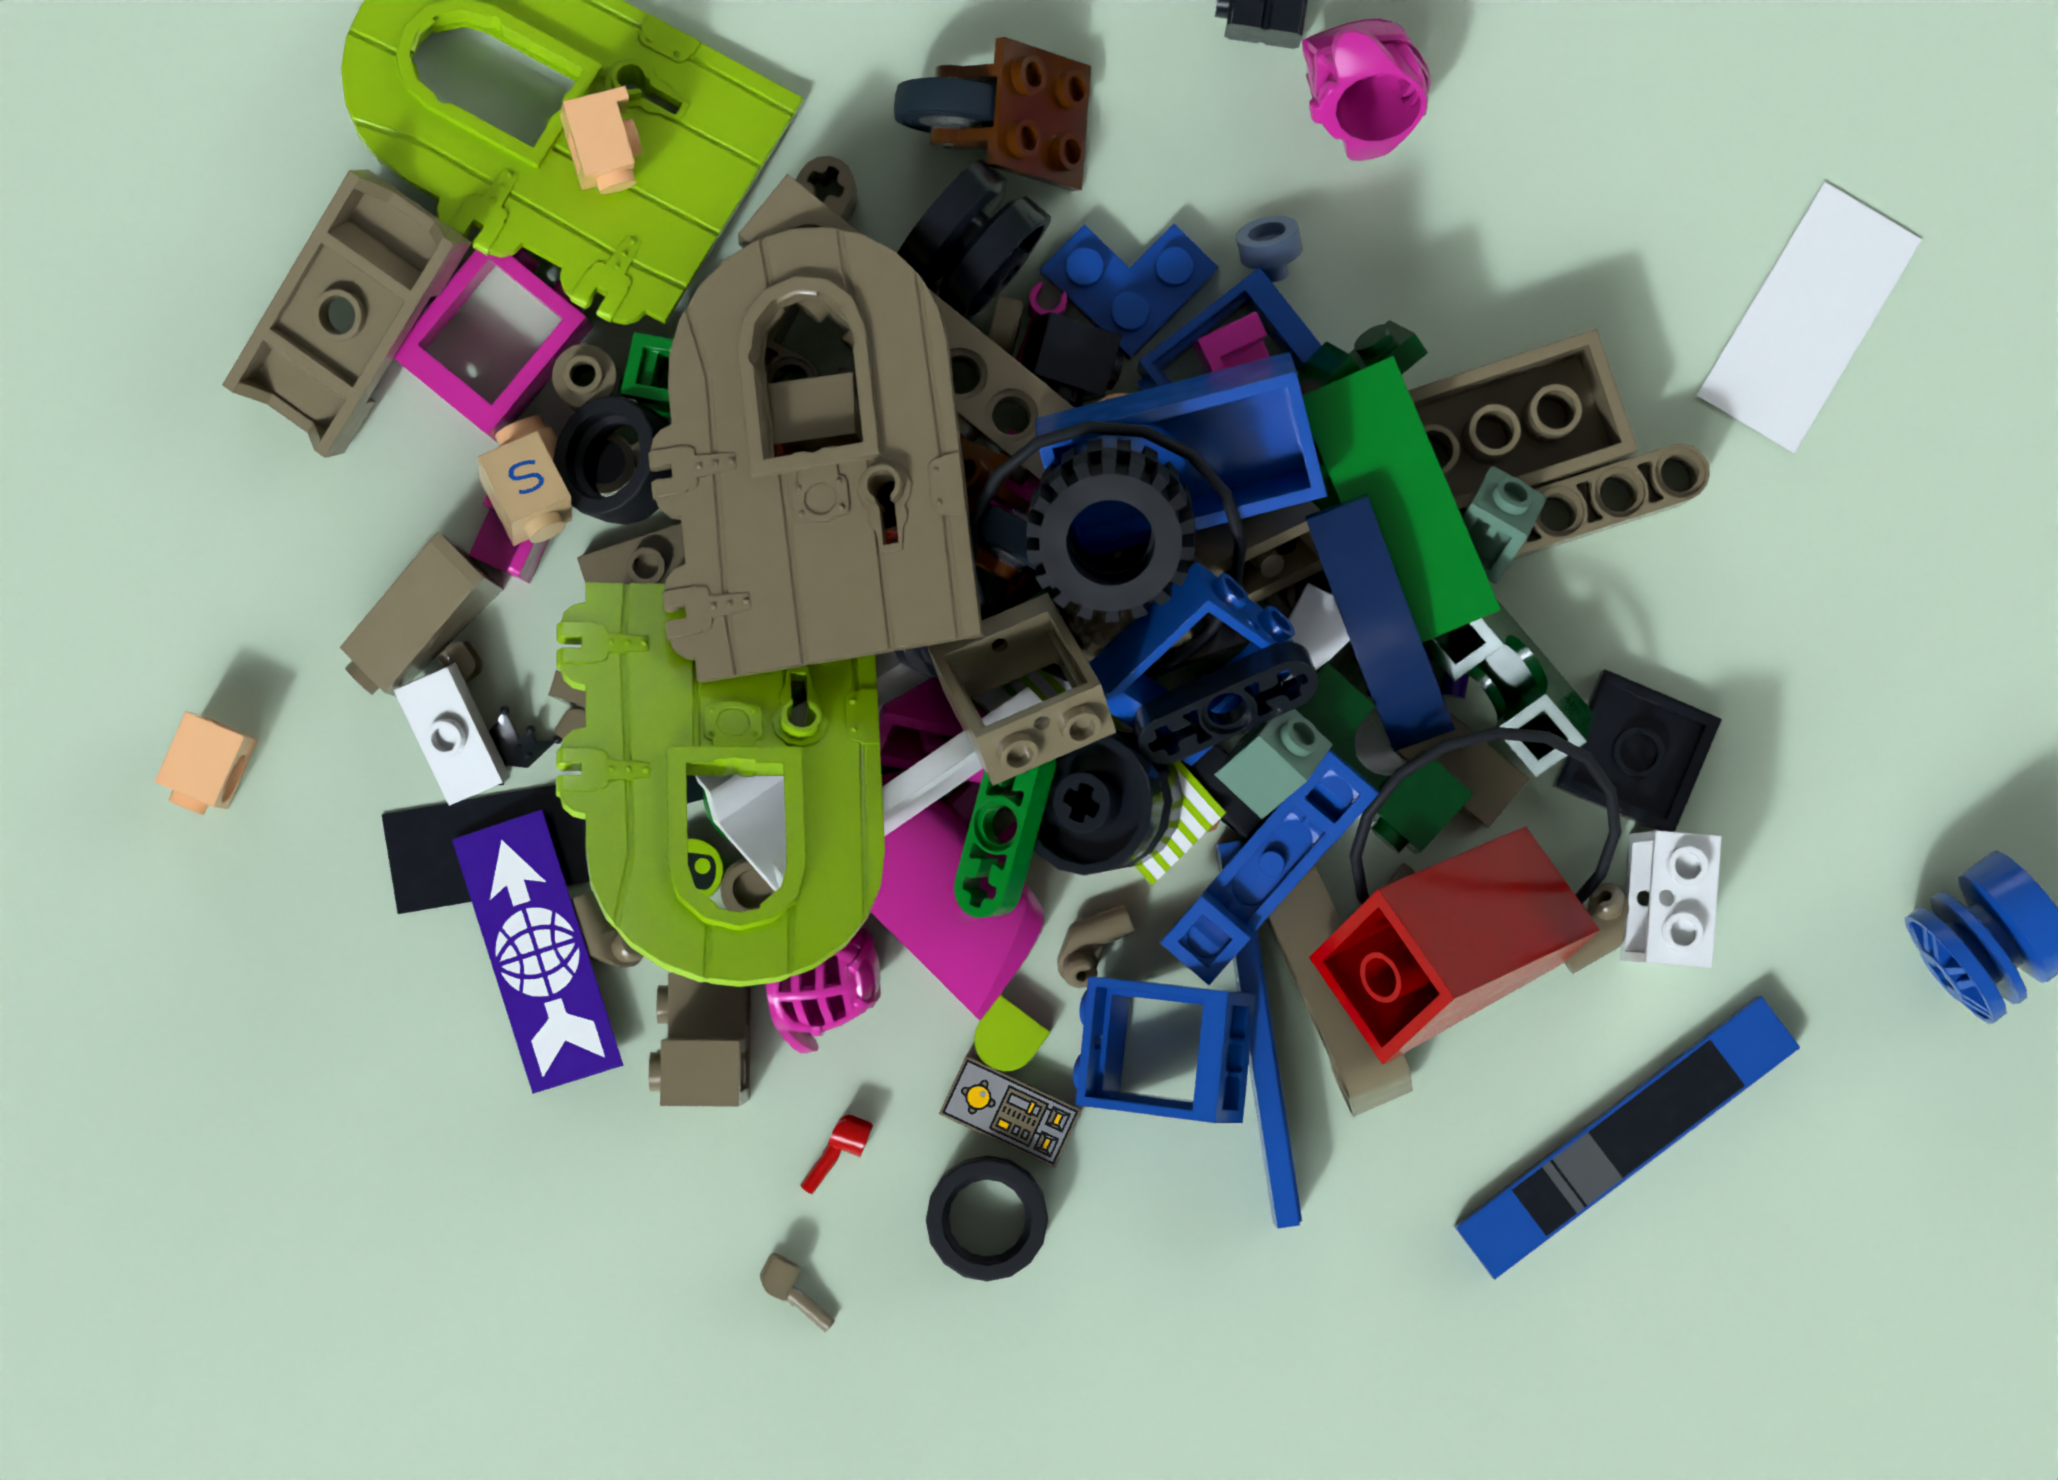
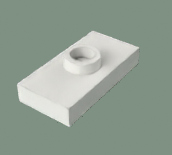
M456 662L394 690L449 806L497 786L510 778Z

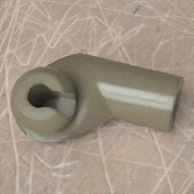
M1600 884L1589 896L1587 912L1600 931L1564 962L1572 974L1618 949L1625 939L1629 914L1628 898L1615 884Z
M593 891L571 899L589 958L618 968L633 967L641 962L644 956L632 949L618 931L608 921H605Z
M1125 904L1075 921L1069 926L1057 957L1058 972L1067 984L1075 988L1087 987L1088 976L1097 977L1098 971L1096 969L1104 945L1135 933Z

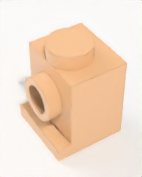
M626 86L563 101L560 119L581 190L598 187L600 194H610L628 189L637 183L633 171L635 166L634 157L642 156V149L633 119L622 120L621 115L625 114L629 101Z

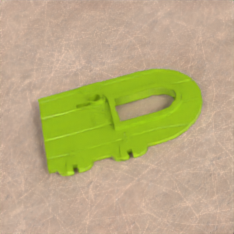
M365 0L361 4L346 35L341 64L345 105L359 138L382 166L410 186L439 201L436 209L438 218L464 237L468 236L473 226L482 229L479 235L474 238L472 246L487 256L508 257L524 247L562 268L560 273L562 289L570 297L571 302L587 309L592 304L596 293L605 296L599 306L596 315L610 323L615 322L622 325L636 323L645 314L663 324L667 323L685 291L692 283L718 238L723 233L803 104V97L623 0ZM464 27L484 32L575 81L571 90L563 97L562 104L563 101L633 83L639 85L649 98L651 93L679 107V110L674 115L643 98L642 91L638 88L627 89L629 101L626 112L621 117L622 120L633 119L641 143L642 156L634 157L635 166L633 171L637 183L628 189L610 194H600L598 187L581 190L560 119L562 105L560 110L550 117L544 132L534 147H531L450 102H440L436 95L420 81L417 65L413 62L419 45L432 32L438 34Z
M586 582L585 602L573 604L564 611L561 622L556 627V640L558 643L581 645V648L562 647L556 652V667L561 670L563 680L574 689L585 691V727L574 729L563 738L561 747L556 751V768L564 772L581 771V775L558 776L556 778V795L561 799L563 809L572 817L586 820V859L590 885L606 920L618 931L632 949L662 969L701 983L708 982L710 984L735 987L776 983L816 968L845 948L869 917L882 883L885 837L876 655L700 683L697 681L695 660L683 658L673 650L670 641L666 639L665 622L686 618V609L676 612L664 611L662 592H664L665 583L624 584ZM791 681H805L806 727L794 726L791 723L793 707ZM731 774L742 777L784 776L787 866L781 887L763 901L759 909L743 912L719 909L714 901L695 887L688 866L686 775L724 777Z

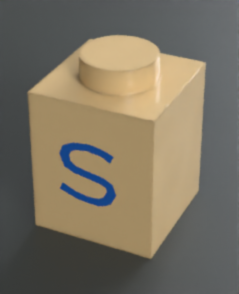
M538 431L477 456L480 482L513 546L530 540L531 543H540L551 539L565 528V523L572 521L571 495Z

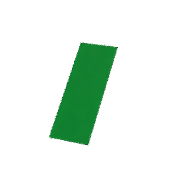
M1394 356L1302 395L1311 433L1341 503L1368 493L1422 642H1426L1501 610Z

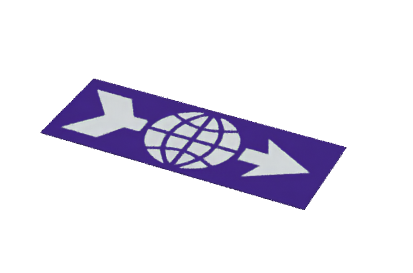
M541 809L452 839L532 1094L624 1066L543 810Z

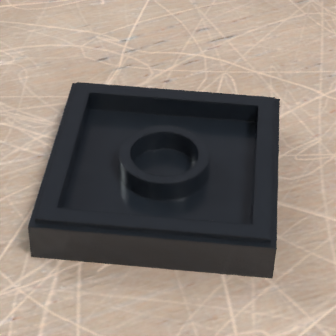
M1603 669L1587 703L1593 711L1587 742L1580 746V748L1592 754L1615 786L1620 816L1653 830L1675 832L1722 719ZM1569 755L1564 757L1552 787L1606 809L1605 793L1584 764Z

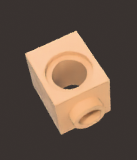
M185 711L155 779V783L172 789L168 800L190 811L205 815L208 805L215 808L228 809L258 739L203 715Z

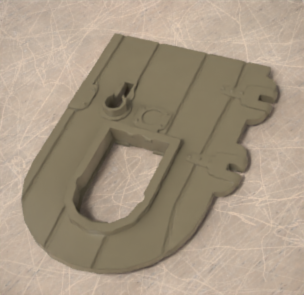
M831 227L789 229L761 240L758 239L725 259L698 286L687 309L684 310L679 319L669 353L668 394L671 425L659 430L652 439L651 451L648 453L650 471L658 472L672 469L671 478H658L651 482L653 500L657 502L662 512L672 519L681 520L685 564L673 569L666 578L665 589L662 592L664 611L676 612L686 609V618L665 622L666 639L670 641L673 650L686 660H695L697 681L706 683L739 676L803 667L805 665H815L983 637L949 341L941 310L922 277L889 247L863 234ZM802 300H824L825 305L846 318L854 337L853 354L863 442L837 447H823L814 453L799 451L794 452L792 455L775 457L764 358L768 332L785 313V307ZM892 481L895 482V488L890 496L891 501L895 504L899 542L887 544L883 513L886 514V508L879 502L878 494L884 484Z

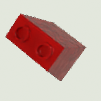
M1524 826L1377 889L1309 956V959L1383 1065L1560 966L1595 936L1600 929L1531 832Z

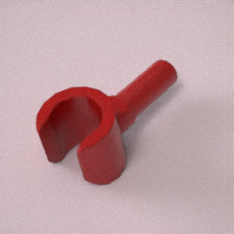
M844 1115L841 1117L832 1131L822 1156L800 1184L801 1188L813 1194L838 1161L842 1150L861 1157L873 1124L854 1115Z

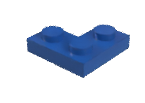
M1084 224L1040 268V274L1061 294L1065 291L1067 300L1093 326L1122 335L1118 350L1130 361L1218 272L1219 267L1173 224L1129 268Z

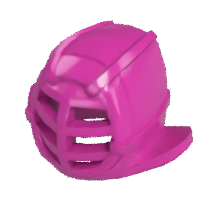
M1364 19L1322 31L1302 41V52L1308 69L1306 78L1312 95V99L1309 101L1311 119L1315 123L1322 124L1334 139H1341L1343 141L1347 158L1350 160L1364 161L1387 155L1413 131L1421 118L1426 115L1428 93L1431 85L1429 68L1419 50L1411 42V39L1399 23L1383 19Z
M861 927L845 948L816 968L796 976H791L780 982L766 984L767 1000L775 1029L799 1053L807 1054L818 1051L819 1046L814 1036H823L825 1031L842 1026L860 1016L867 1009L873 1008L881 997L880 963L874 945L873 933L867 927Z

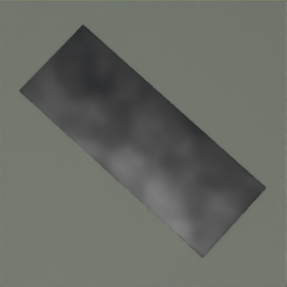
M556 785L462 800L450 806L448 803L381 814L397 913L403 914L472 902L452 839L541 809L546 819L566 885L590 882L586 859V820L572 817L563 809L561 799L556 795Z

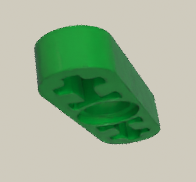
M1056 759L996 785H992L984 770L954 882L956 901L960 908L968 915L976 918L1000 917L1009 914L1019 903L1054 776ZM1004 787H1013L1012 791H1023L1024 796L1004 795ZM1003 806L1010 808L1017 820L1016 833L1012 840L1006 844L996 837L993 829L994 816ZM986 854H1006L1007 859L1006 862L997 863L998 858H987ZM982 877H988V883L996 887L994 898H988V892L980 888Z

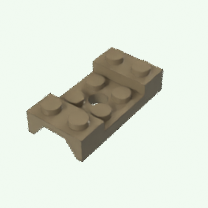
M369 169L349 170L222 386L235 394L269 405L307 432L314 451L324 458L345 453L376 402L370 398L374 389L430 297L440 296L472 242ZM338 296L346 298L352 304L355 311L354 324L346 333L335 329L329 319L330 304Z

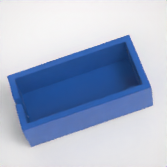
M1290 352L1035 418L1036 436L1089 420L1146 425L1195 449L1231 490L1240 519L1327 497L1296 369ZM1090 433L1039 449L1045 471L1050 464L1055 467L1059 466L1062 454L1075 447L1078 454L1086 452L1089 441L1102 439L1103 448H1116L1117 439L1130 440L1131 450L1139 453L1142 452L1146 445L1158 452V462L1163 466L1170 461L1179 471V482L1181 485L1187 484L1192 497L1195 531L1228 522L1220 496L1187 459L1142 437ZM1106 500L1096 502L1084 508L1072 521L1071 533L1076 542L1085 551L1094 556H1099L1145 544L1151 535V524L1145 515L1134 506L1121 501Z

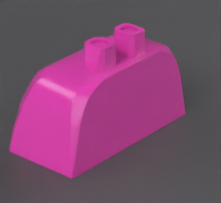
M892 772L883 775L882 787L902 773ZM968 781L953 791L945 800L942 797L885 836L882 883L871 913L976 1018L981 1020L1029 957L1042 933L1044 914L1042 905L1026 882L1024 883L1019 903L1007 915L976 918L965 913L958 905L954 894V882L980 788L978 783ZM1014 821L998 837L1001 842L1006 844L1012 840L1017 830V822ZM986 854L987 858H998L997 863L1006 862L1007 859L1006 854ZM982 877L980 888L988 892V898H994L996 887L988 883V877Z

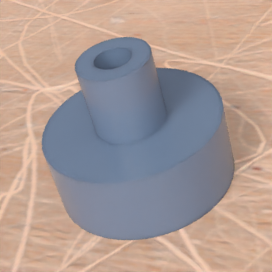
M1269 216L1256 219L1241 227L1236 234L1241 263L1251 269L1260 267L1271 282L1285 279L1288 276L1287 264L1298 258L1303 250L1298 223L1286 216Z

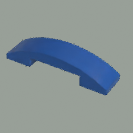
M1329 749L1309 780L1271 813L1166 934L1160 944L1206 984L1210 985L1332 844L1339 840L1380 793L1379 790Z

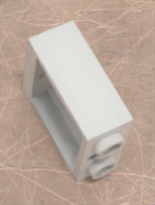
M1657 830L1629 834L1625 883L1629 914L1625 939L1621 945L1620 961L1712 968L1722 836ZM1641 891L1649 893V904L1646 906H1641L1637 902V895Z

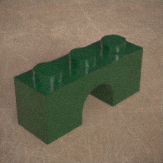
M1499 601L1501 610L1423 642L1426 650L1453 681H1456L1466 673L1481 686L1495 708L1497 714L1496 727L1549 731L1578 747L1587 742L1593 711ZM1505 740L1536 777L1567 756V754L1545 743Z
M1327 662L1317 671L1319 683L1316 693L1308 702L1295 708V710L1309 720L1333 744L1330 748L1376 789L1380 790L1391 775H1380L1367 769L1359 760L1355 750L1356 731L1361 722L1376 706ZM1424 750V751H1421V752H1419V753H1417V754L1413 757V759H1414L1415 757H1417L1418 755L1422 754L1423 752H1425V750ZM1434 760L1400 783L1374 815L1377 821L1370 829L1398 854L1405 847L1414 854L1421 853L1473 796V793L1438 761Z

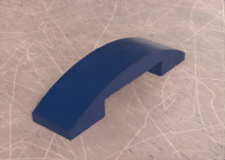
M1368 493L1305 516L1350 642L1394 752L1454 731V723L1434 670L1431 667Z

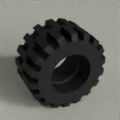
M1099 439L1089 441L1086 452L1078 454L1075 447L1063 453L1059 466L1055 467L1050 464L1044 471L1041 485L1039 488H1034L1030 500L1026 530V551L1029 564L1034 563L1036 566V580L1042 589L1048 586L1052 587V600L1062 608H1065L1070 601L1077 604V616L1091 620L1094 610L1106 611L1105 622H1120V611L1131 609L1133 617L1136 619L1148 614V603L1155 600L1160 607L1172 598V586L1174 583L1182 586L1188 576L1189 560L1193 561L1196 547L1195 515L1192 509V497L1187 484L1181 485L1179 482V471L1170 461L1163 466L1158 462V452L1146 445L1141 453L1131 450L1130 440L1117 439L1116 448H1103V441ZM1106 500H1116L1128 503L1140 510L1151 524V535L1147 542L1135 553L1123 558L1105 559L1088 553L1076 542L1071 533L1072 521L1084 508L1091 504Z

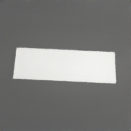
M1824 182L1697 393V396L1790 452L1795 453L1922 239L1829 183Z

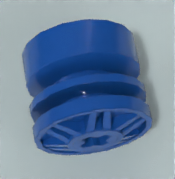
M1997 850L1990 852L1958 877L1959 888L1968 907L1951 895L1941 891L1930 898L1933 913L1924 907H1920L1904 918L1906 928L1932 975L1952 997L1961 1002L1976 1017L1987 1024L1995 1023L2007 1014L2003 998L2012 1004H2020L2027 998V989L2017 970L2018 967L2041 983L2048 982L2058 975V907L2021 866L2009 856Z

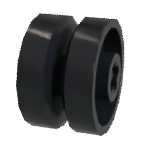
M983 159L973 162L940 194L911 230L897 252L922 277L927 286L935 283L945 275L938 288L937 296L968 321H971L1015 277L1043 237L1051 222V216L1027 196L1008 202L998 211L1006 196L1007 179L993 167L986 166V161Z
M1115 727L1116 733L1056 758V768L1034 846L1035 853L1056 869L1085 876L1142 865L1164 850L1178 828L1183 803L1178 771L1173 763L1156 764L1148 761L1139 751L1134 731ZM1017 791V795L1023 797L1024 792Z

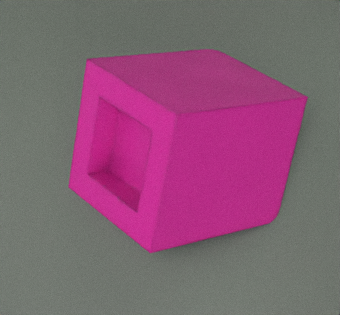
M1257 312L1251 313L1198 338L1193 345L1206 374L1270 357L1263 342L1267 333Z
M486 495L483 505L489 511L468 556L530 584L550 539L540 543H531L530 540L513 546L491 501Z

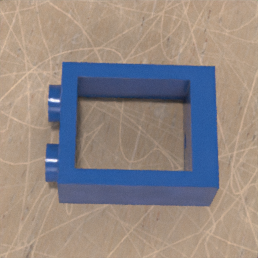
M1258 267L1140 359L1137 372L1142 379L1136 383V387L1139 391L1172 383L1163 370L1191 349L1198 338L1213 332L1245 306L1251 313L1257 312L1266 333L1282 353H1291L1295 369L1298 373L1308 359L1322 345L1262 269Z
M1195 562L1188 568V576L1182 586L1175 583L1172 586V598L1161 607L1156 601L1150 604L1147 615L1136 618L1089 664L1101 683L1110 713L1133 728V717L1136 711L1147 701L1169 692L1143 673L1208 612L1251 641L1228 664L1274 643L1293 642L1292 637L1295 636L1294 627L1278 609L1272 606H1267L1263 609L1250 600L1242 586L1228 574L1221 573L1219 576H1216L1201 564ZM1285 670L1277 675L1285 681L1291 674L1289 670ZM1257 682L1251 684L1254 696L1261 694ZM1234 693L1221 694L1210 702L1208 709L1215 713L1229 712L1240 704L1242 697ZM1196 710L1188 713L1191 714L1193 724L1199 722ZM1167 725L1156 729L1163 736L1173 732L1168 729ZM1213 746L1182 759V761L1192 766Z
M1088 976L1087 990L1082 996L1079 1009L1080 1020L1083 1024L1081 1054L1077 1057L1073 1069V1082L1077 1089L1075 1105L1209 1123H1243L1256 994ZM1130 997L1203 1005L1193 1100L1120 1091Z

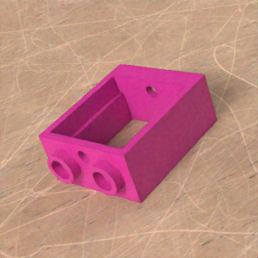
M522 248L514 255L503 258L492 255L487 256L475 250L445 286L440 296L435 298L415 322L394 356L397 362L496 443L498 442L495 434L502 428L514 423L552 378L553 367L560 354L566 349L580 344L593 328L587 317L582 314L584 308L571 302L570 297L563 292L560 280L550 288L533 274L539 263ZM496 266L562 321L491 405L425 350Z

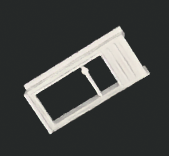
M894 651L876 654L879 713L883 704L932 677L918 673L902 664ZM999 686L973 698L987 712V715L981 718L985 726L1043 702L1029 687L1011 697ZM806 700L792 709L791 723L794 726L806 727ZM964 731L882 787L884 837L983 769ZM735 774L724 777L696 776L697 782L705 790L713 822L774 891L778 890L782 885L787 866L784 776L742 777Z

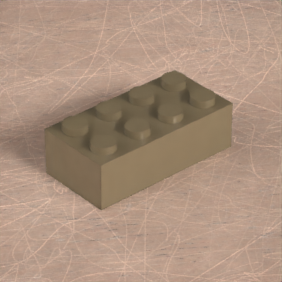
M1597 329L1408 390L1460 513L1465 511L1490 467H1497L1512 477L1522 480L1531 488L1536 489L1626 460L1638 451Z

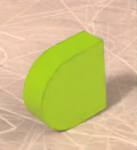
M1000 995L979 1021L975 1030L974 1044L979 1057L986 1065L999 1071H1013L1023 1067L1033 1058L1051 1032L1004 996Z

